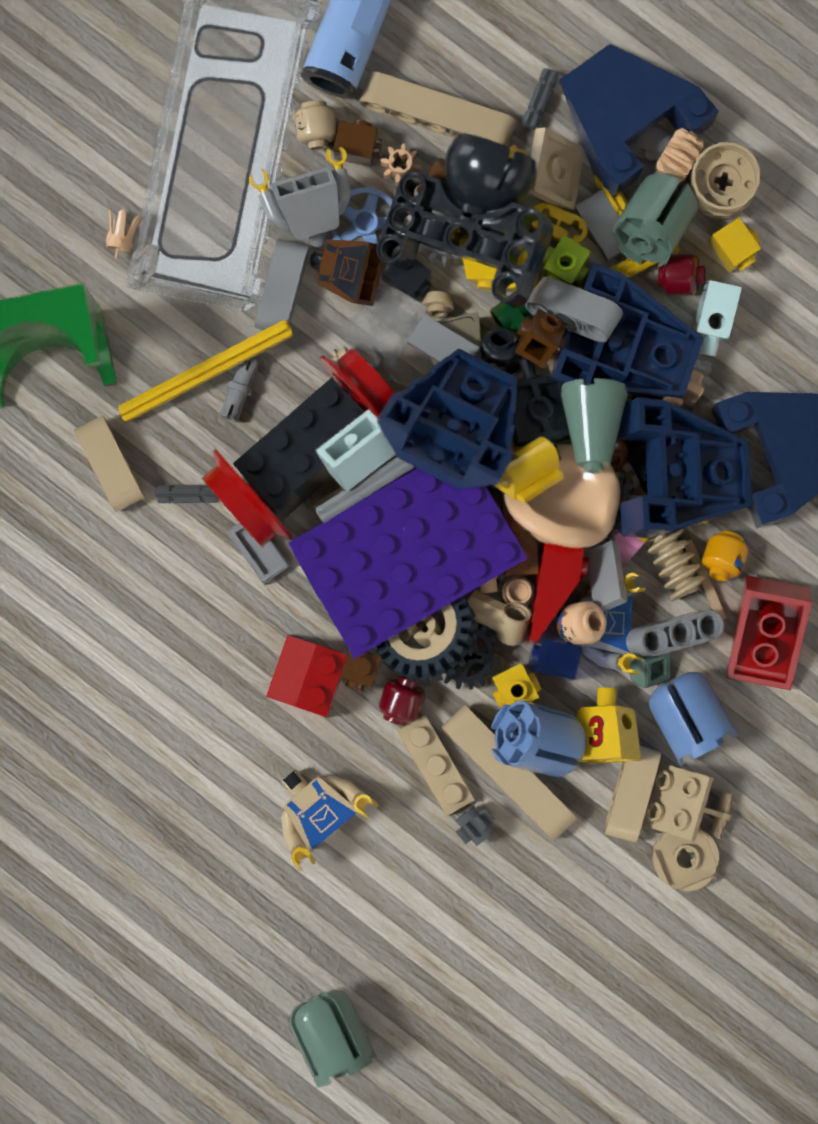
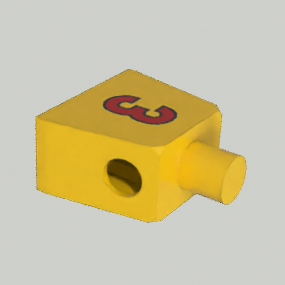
M597 688V706L581 707L577 713V720L582 724L586 732V749L582 759H575L578 762L589 764L641 761L634 709L617 706L616 688Z

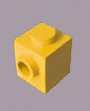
M740 217L714 233L708 241L729 273L737 268L742 272L757 262L755 256L761 250L758 235L752 228L747 229Z

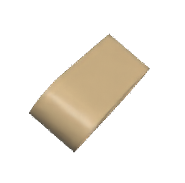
M104 415L74 429L115 512L145 498Z
M640 746L641 761L622 762L603 832L605 835L633 843L637 842L661 758V751Z

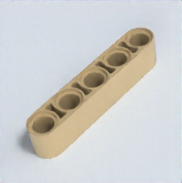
M375 71L369 73L359 101L361 106L373 112L455 138L458 133H467L498 142L507 147L510 145L517 125V120L505 113Z
M463 705L441 727L554 842L577 819L531 771L503 765L496 760L491 751V748L496 749L495 734L466 705Z

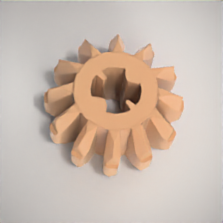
M684 128L677 130L656 163L655 173L673 174L681 179L678 185L682 184L704 149V141L692 131H687Z

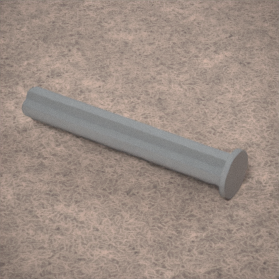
M396 457L369 474L348 492L344 490L318 506L316 513L322 522H327L413 469L414 466Z

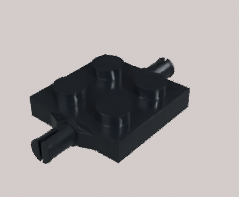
M522 358L519 360V364L524 377L517 380L516 409L513 415L514 434L512 437L515 447L526 446L537 438L544 437L556 448L560 461L561 457L556 443L571 440L561 397L563 383L551 379V376L536 374L533 362Z

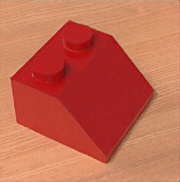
M287 635L266 697L328 718L348 655Z

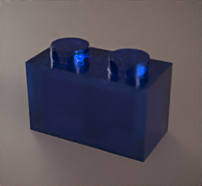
M543 638L539 641L538 645H532L528 665L533 666L532 672L535 674L572 681L576 677L582 647Z

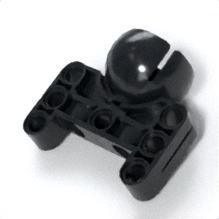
M458 133L447 150L445 182L413 171L406 173L401 178L377 243V256L392 267L403 270L412 265L419 246L422 244L495 268L497 270L491 286L493 296L510 307L518 308L523 306L530 298L554 230L553 223L545 215L534 208L519 204L528 195L534 183L537 171L536 161L520 151L513 152L512 158H510V149L506 145L476 135ZM422 184L421 192L414 196L416 187ZM432 210L445 214L446 218L432 213ZM411 215L410 223L403 227L405 218ZM539 220L538 229L534 233H529L531 223ZM489 229L505 233V235L501 236L492 233L491 231H489ZM468 233V241L460 246L461 237ZM400 245L399 254L392 258L394 248ZM527 251L526 261L522 265H518V257ZM515 283L516 290L514 294L507 297L506 290L508 286Z

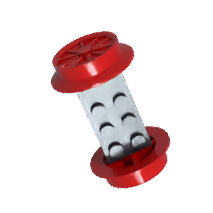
M352 348L337 361L322 355L319 359L331 378L232 463L247 483L216 449L213 450L216 466L201 479L262 548L277 535L288 540L293 539L291 534L264 502L269 505L282 521L332 478L316 450L367 410L378 419L390 397L395 394L374 368Z

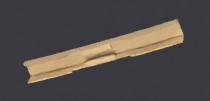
M691 539L684 550L685 552H694L695 555L690 559V563L700 565L695 571L696 575L705 576L706 579L701 583L711 610L717 612L723 620L726 618V615Z

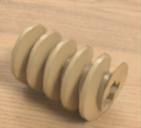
M683 528L661 534L647 541L654 542L648 549V553L660 555L653 561L654 566H665L658 574L659 577H670L664 588L676 590L669 597L670 601L677 600L702 589L699 588V585L706 579L703 575L694 576L693 574L700 567L699 564L688 563L695 555L694 552H683L689 541L677 539L684 532Z

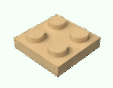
M536 128L531 158L536 161L537 171L529 194L565 211L574 210L585 152L584 148L547 128Z

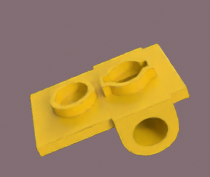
M512 437V459L499 484L494 486L513 500L518 499L523 504L527 503L564 479V474L559 471V457L556 448L544 437H539L526 446L515 447Z

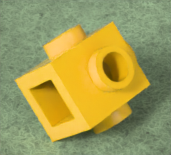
M522 663L492 677L497 688L492 694L500 709L505 704L512 705L520 700L534 703L533 701L539 699L537 692L542 690L533 672L527 675ZM514 685H518L523 689L521 697H514L511 694V688Z

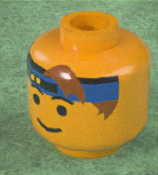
M721 531L719 534L709 538L702 557V565L709 571L711 578L725 582L728 578H736L742 574L749 549L740 535L731 531Z

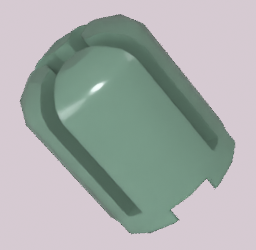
M657 172L647 176L637 188L611 231L612 233L615 230V236L620 242L617 248L627 258L638 264L642 260L660 262L657 267L668 262L698 211V200L695 192L687 183L680 189L677 196L673 195L671 197L681 180L679 177L669 173Z
M329 990L309 998L307 1002L297 1005L289 1016V1027L317 1087L331 1084L329 1077L333 1075L335 1078L348 1073L352 1075L373 1062L371 1058L377 1057L354 1006L344 991Z

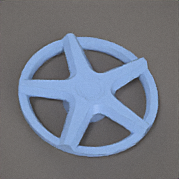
M363 187L351 190V196L359 193H369L364 208L360 210L347 205L343 215L352 222V225L339 237L336 229L331 230L333 240L351 241L358 236H363L365 242L377 244L376 230L383 229L387 218L378 217L375 214L378 196L383 198L390 206L393 200L384 192L374 188Z

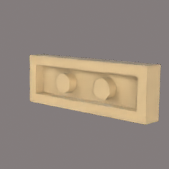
M426 715L397 731L446 816L475 800Z

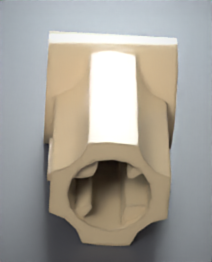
M475 590L470 596L468 603L474 611L476 622L496 631L497 639L506 645L515 646L521 644L532 615L529 608L518 602L504 604Z

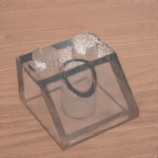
M379 283L374 305L358 304L340 333V337L375 358L376 353L371 347H376L383 354L384 363L395 369L408 348L407 341L423 314L428 316V308L403 292Z

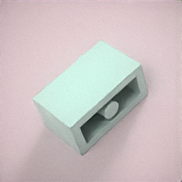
M369 410L316 450L328 472L347 492L395 455L394 450L377 424V418Z

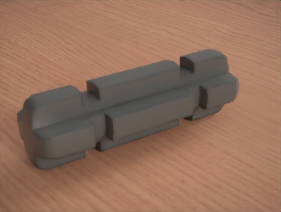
M549 68L542 70L539 83H537L528 105L529 111L525 112L522 120V125L525 128L535 130L539 127L541 115H544L552 95V88L555 87L559 74Z
M159 485L156 487V501L160 504L171 503V501L175 503H201V500H205L206 503L219 502V498L207 485L205 487L200 485H174V488H171L169 485Z

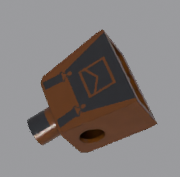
M329 239L325 244L324 251L315 250L310 259L311 266L319 269L318 285L351 303L373 306L384 264L377 256V244L365 241Z

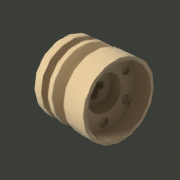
M720 142L706 148L698 156L688 183L694 190L698 200V211L702 215L714 220H728L740 215L750 205L760 184V168L754 155L747 148L736 143ZM720 179L726 180L727 187L725 191L719 190V184L717 183Z

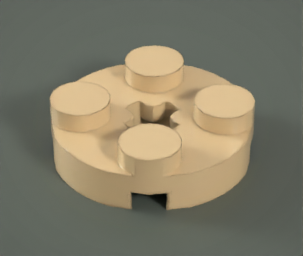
M700 828L695 842L663 832L654 843L652 862L656 874L667 885L682 891H695L706 886L713 878L719 863V851L713 838ZM685 849L686 852L694 853V857L690 859L691 865L689 867H686L684 863L678 864L677 862L680 850Z

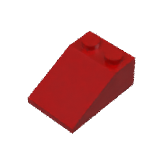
M544 543L541 547L538 564L539 574L536 578L527 644H534L538 641L580 579L586 577L589 557L583 556L584 548H570L551 543Z
M746 575L739 603L726 678L791 691L812 605L810 587Z

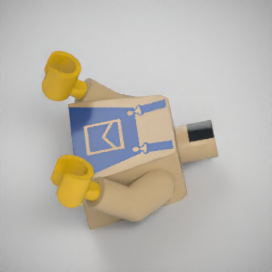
M295 769L281 781L293 795V798L283 805L285 810L281 815L283 837L292 854L291 860L299 871H303L300 867V862L304 858H308L312 864H315V858L310 853L314 848L357 812L363 817L369 818L364 812L366 805L371 803L377 808L378 803L370 796L365 795L349 780L333 775L322 778L319 775L308 784L297 769Z

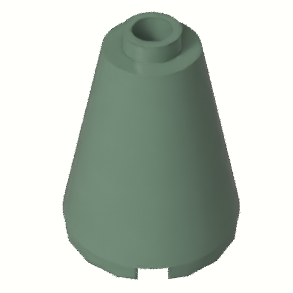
M584 379L566 382L562 385L561 397L576 464L578 467L583 468L584 473H603V468H607L611 464L627 398V388H625L624 383L609 379H594V384L583 385Z

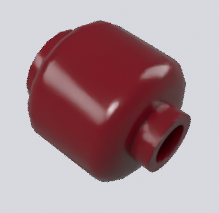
M672 253L668 262L658 267V286L663 287L664 292L668 295L691 296L697 292L698 285L705 284L706 267L699 264V259L694 254Z
M400 676L399 679H391L385 683L378 705L385 720L396 725L407 726L408 722H414L419 718L425 700V692L417 686L419 682L417 679L416 682H412L405 676L403 678Z

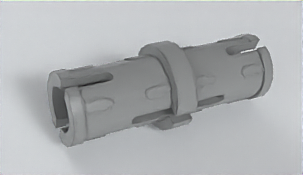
M254 358L249 370H246L250 359L238 365L233 381L228 383L227 388L229 392L219 416L227 419L231 408L234 407L230 421L239 422L247 396L251 397L253 390L250 388L261 364L260 361Z

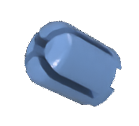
M688 672L673 679L677 691L669 682L655 689L649 699V708L680 766L685 763L683 757L690 754L694 760L724 743L723 736L729 733L732 734L733 738L738 736L707 677L698 672Z
M524 700L517 701L512 705H503L496 714L491 729L496 730V749L491 748L496 760L503 765L552 777H561L571 773L578 766V761L575 758L582 759L586 749V732L575 716L568 712Z

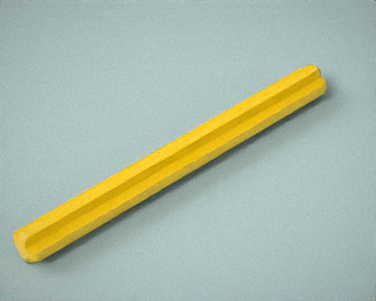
M282 320L126 401L118 407L120 416L125 422H130L290 339L293 336L291 326L286 320Z

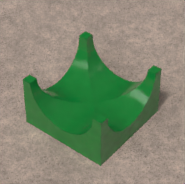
M84 283L0 300V408H4V387L11 370L23 357L45 347L59 346L78 351L83 355L87 367L95 366L105 387L117 384L103 309Z

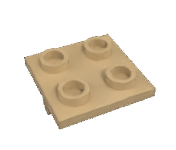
M659 762L642 826L695 842L703 813L714 816L709 835L722 839L726 821H730L732 816L729 814L735 795L721 791L717 809L705 808L713 778Z

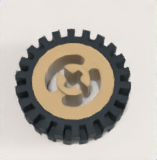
M464 596L436 611L444 615V632L431 615L407 628L412 638L424 649H413L406 645L405 629L376 646L380 657L396 674L402 678L405 676L412 682H416V679H419L422 683H430L429 678H434L438 682L443 680L442 674L447 673L449 676L454 675L456 672L453 668L457 664L462 668L467 663L463 658L466 654L471 657L474 651L471 643H477L478 638L474 630H478L477 622L474 619L475 614ZM424 627L429 629L426 633L421 631Z

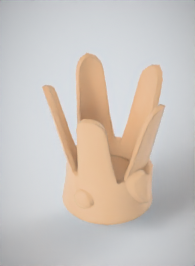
M109 209L110 231L107 233L105 242L107 243L106 247L116 250L115 259L118 258L119 251L131 252L133 247L131 243L132 238L141 220V215L133 219L125 235V210L122 209L116 214L113 227L112 210Z

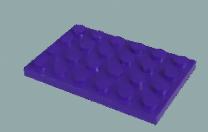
M418 468L288 543L354 659L528 559L486 486L457 489Z

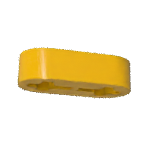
M540 203L533 207L540 213H549L548 218L557 223L556 225L553 224L554 230L551 240L559 243L563 235L568 237V231L559 227L560 225L570 228L572 224L578 225L577 231L582 234L581 236L575 234L570 239L578 244L583 243L588 231L587 223L583 218L548 203ZM538 220L530 225L534 232L539 227Z

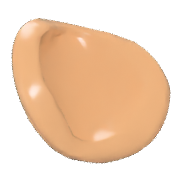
M556 443L561 457L559 471L564 474V479L525 504L518 499L513 500L504 493L507 508L512 517L530 531L540 542L558 544L570 548L594 546L610 533L615 524L621 498L618 477L611 465L603 468V473H584L583 468L578 467L576 464L572 443Z

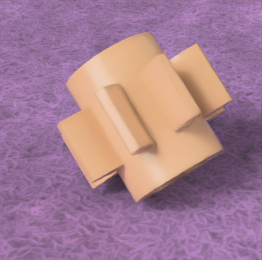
M402 144L401 148L395 151L393 148L388 147L389 159H381V166L389 167L384 172V179L392 177L395 180L396 186L399 185L401 178L406 173L412 171L420 172V165L412 163L417 158V152L409 153L406 151L405 144ZM399 161L401 164L406 162V169L403 170L400 166L395 168V162Z

